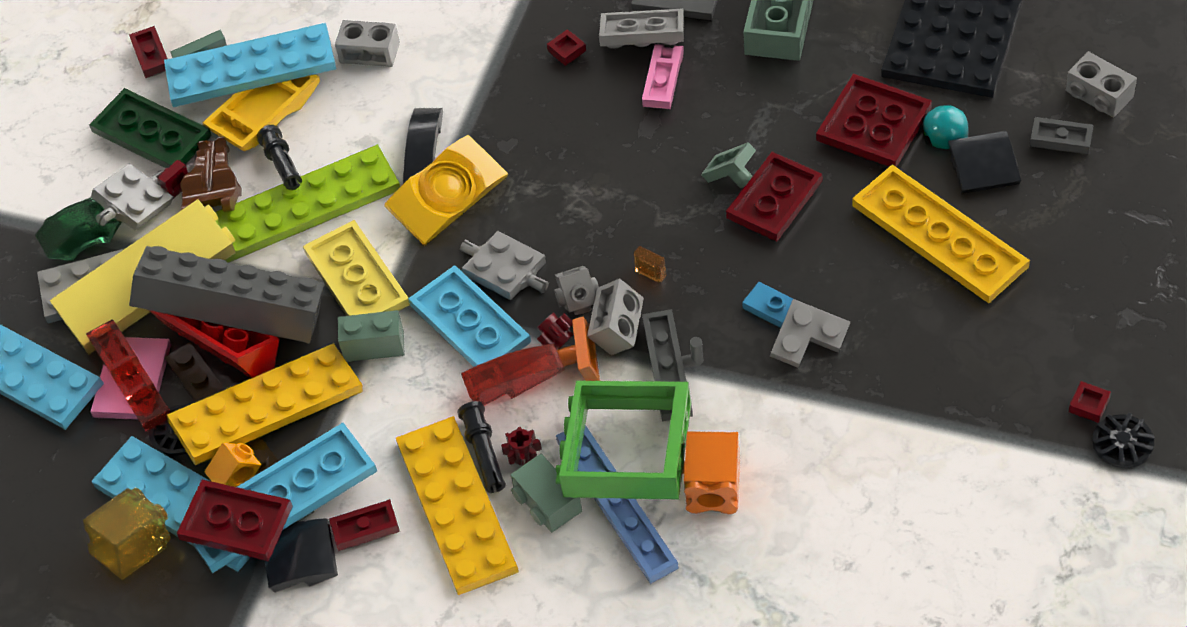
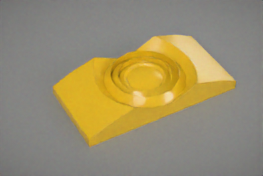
M314 74L234 93L202 122L203 126L209 128L211 132L219 137H224L226 141L242 151L254 148L259 145L257 134L261 128L267 125L277 126L288 114L301 110L320 82L319 76Z
M467 135L445 148L424 170L410 177L385 202L384 207L425 246L508 176V173Z

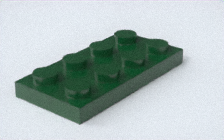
M126 88L89 124L93 133L164 168L170 167L177 160L186 165L196 154V151H199L197 143L205 140L208 141L212 136L209 128Z

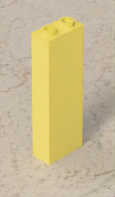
M197 199L50 300L56 312L88 355L108 342L111 337H115L150 313L149 310L129 306L133 274L146 246H161L169 251L189 252L198 257L226 260L236 253L232 244L236 241L226 226L221 229L216 223V220L219 218L209 204L204 207L199 199Z

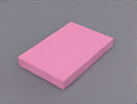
M111 337L100 375L104 384L95 394L90 411L93 418L152 420L167 364L164 357L169 355L171 348L169 339Z

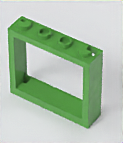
M576 381L574 396H569L568 398L570 417H565L564 419L566 440H561L559 451L562 462L561 465H556V484H561L563 497L679 500L686 436L692 404L689 382ZM588 409L672 410L664 472L577 471Z

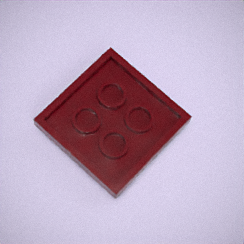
M853 73L816 132V141L889 167L891 165L897 167L923 124L926 114L932 109V100Z

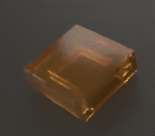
M639 246L634 252L636 272L661 283L666 277L665 258Z

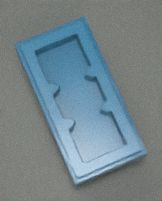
M758 282L744 299L742 306L743 309L781 328L793 298Z

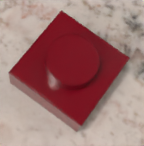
M567 29L547 43V50L566 66L586 52V43Z
M177 160L157 177L161 188L172 195L173 199L182 192L180 184L188 170L184 163Z
M1081 381L1069 405V412L1098 423L1110 400L1111 391Z

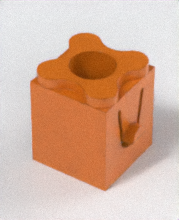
M687 431L686 453L682 474H684V493L686 496V510L695 514L710 510L719 511L724 514L737 512L740 475L738 432Z

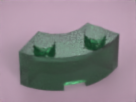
M90 197L69 205L53 216L46 218L35 236L48 258L73 261L80 252L89 246L98 243H110L122 221L113 218L104 226L100 225V223L98 224L96 215L103 212L104 208Z

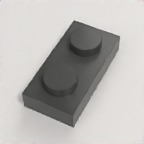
M1035 117L1030 146L1089 155L1094 125Z

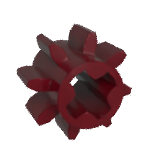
M553 312L537 327L542 333L537 340L546 349L551 345L557 350L560 349L574 335L569 329L573 325L572 320L565 313L558 318Z
M518 427L511 433H506L507 443L501 445L503 455H507L510 465L516 463L523 466L537 456L536 451L542 450L541 442L539 439H536L534 430L527 431L521 429V427Z

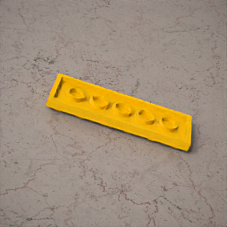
M894 165L887 168L852 198V206L988 304L1029 268V259Z
M333 343L167 414L168 423L193 463L197 465L213 458L222 443L245 444L361 393L363 388L361 381Z
M452 416L396 437L397 445L457 594L461 595L518 573L516 561L455 417Z

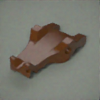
M224 137L216 138L214 141H200L197 143L199 151H196L195 166L183 177L180 184L182 190L181 210L199 199L204 207L209 204L211 207L222 206L223 212L233 211L238 197L242 196V188L228 165L227 153H229L230 148Z

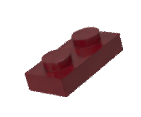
M155 26L129 34L145 78L165 72L164 60L168 58Z
M390 499L329 518L338 551L400 532Z

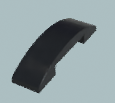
M415 108L413 110L406 139L403 184L435 160L438 133H441L443 108Z

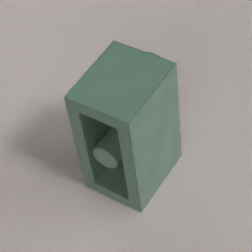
M398 310L338 317V342L342 355L347 362L405 356L404 329Z
M541 453L511 474L513 483L511 492L521 505L525 503L530 508V514L538 525L544 524L553 533L580 514L582 506L580 498L563 497L561 484H556V469Z

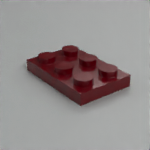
M771 152L726 210V218L777 242L822 183L823 174L775 152Z
M202 479L177 531V536L182 541L269 561L293 505L290 499Z

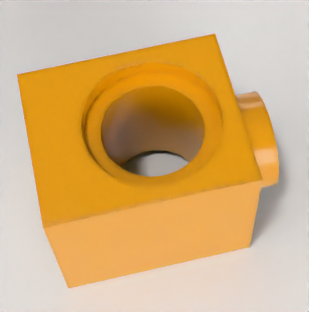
M222 443L204 472L212 482L237 487L254 477L261 463L253 455L254 452L248 445L244 443Z

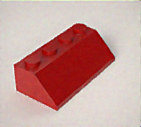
M149 310L165 326L249 377L254 378L275 368L279 338L276 336Z

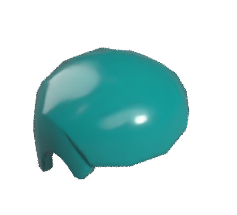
M944 105L935 107L923 119L924 134L930 138L932 146L936 148L949 149V140L968 137L967 118L960 109L954 106Z

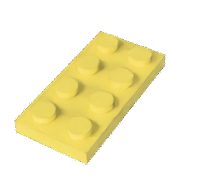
M355 220L303 246L306 256L346 316L394 310L400 311L410 305L408 296Z

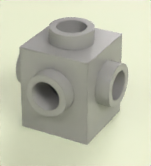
M580 266L555 274L559 287L554 290L558 305L560 307L564 306L569 313L574 311L575 315L591 311V305H594L599 286L596 278L590 277L588 268ZM580 288L579 293L574 295L575 291Z

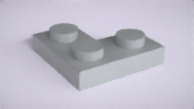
M793 299L770 357L799 368L809 341L839 352L850 321Z

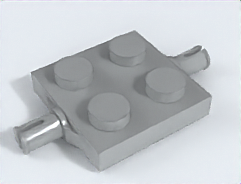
M129 163L93 188L90 197L104 208L103 212L96 215L97 223L104 226L114 218L124 222L135 231L171 205L173 196L159 186L157 178L163 171H158L152 177H147Z
M499 231L482 246H477L468 240L462 242L460 250L473 256L462 267L463 273L469 279L509 300L527 286H531L541 293L547 290L549 282L536 276L537 272L546 263L544 254Z

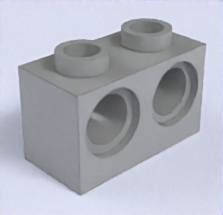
M342 20L335 47L340 63L393 67L400 41L396 24Z
M1088 51L1068 71L1066 91L1073 97L1085 101L1098 111L1114 118L1134 97L1137 77Z
M620 278L598 287L587 337L611 356L634 347L644 298Z

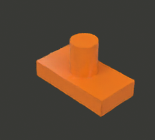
M584 316L572 319L575 345L556 350L557 362L560 367L577 363L578 371L585 381H600L595 342L587 337L589 324Z

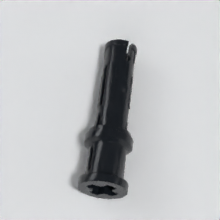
M275 125L264 126L257 134V141L264 147L263 150L266 158L273 161L286 189L295 190L299 188L302 178L288 154L289 145L286 140L282 139L281 130Z
M471 401L458 409V417L463 420L466 428L464 433L465 439L473 445L486 485V491L494 493L493 485H495L496 491L499 492L505 488L506 483L503 480L490 440L492 428L491 425L486 423L484 404L479 401Z

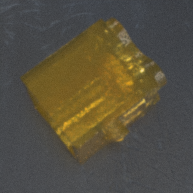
M136 487L132 490L129 488L125 489L83 519L84 529L90 537V542L87 544L89 554L124 580L167 548L166 543L171 540V536L165 526V521L168 519L166 511L161 505L150 502L140 489Z

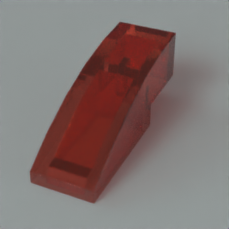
M548 344L496 357L461 373L469 397L473 401L482 402L485 406L505 394H508L513 399L563 372L565 368L556 346Z

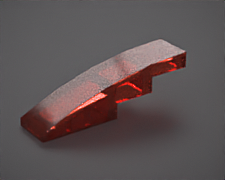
M111 319L86 333L145 432L168 420L167 414L171 413L114 320Z

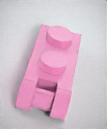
M663 44L654 45L642 97L643 107L671 109L679 69L683 60V46L674 45V48H665Z

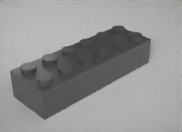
M146 246L133 274L129 306L310 343L320 311L324 283L309 277L289 276L281 271L270 272L260 270L252 265L241 266L227 263L223 259H208L198 257L189 252L169 251L161 246Z

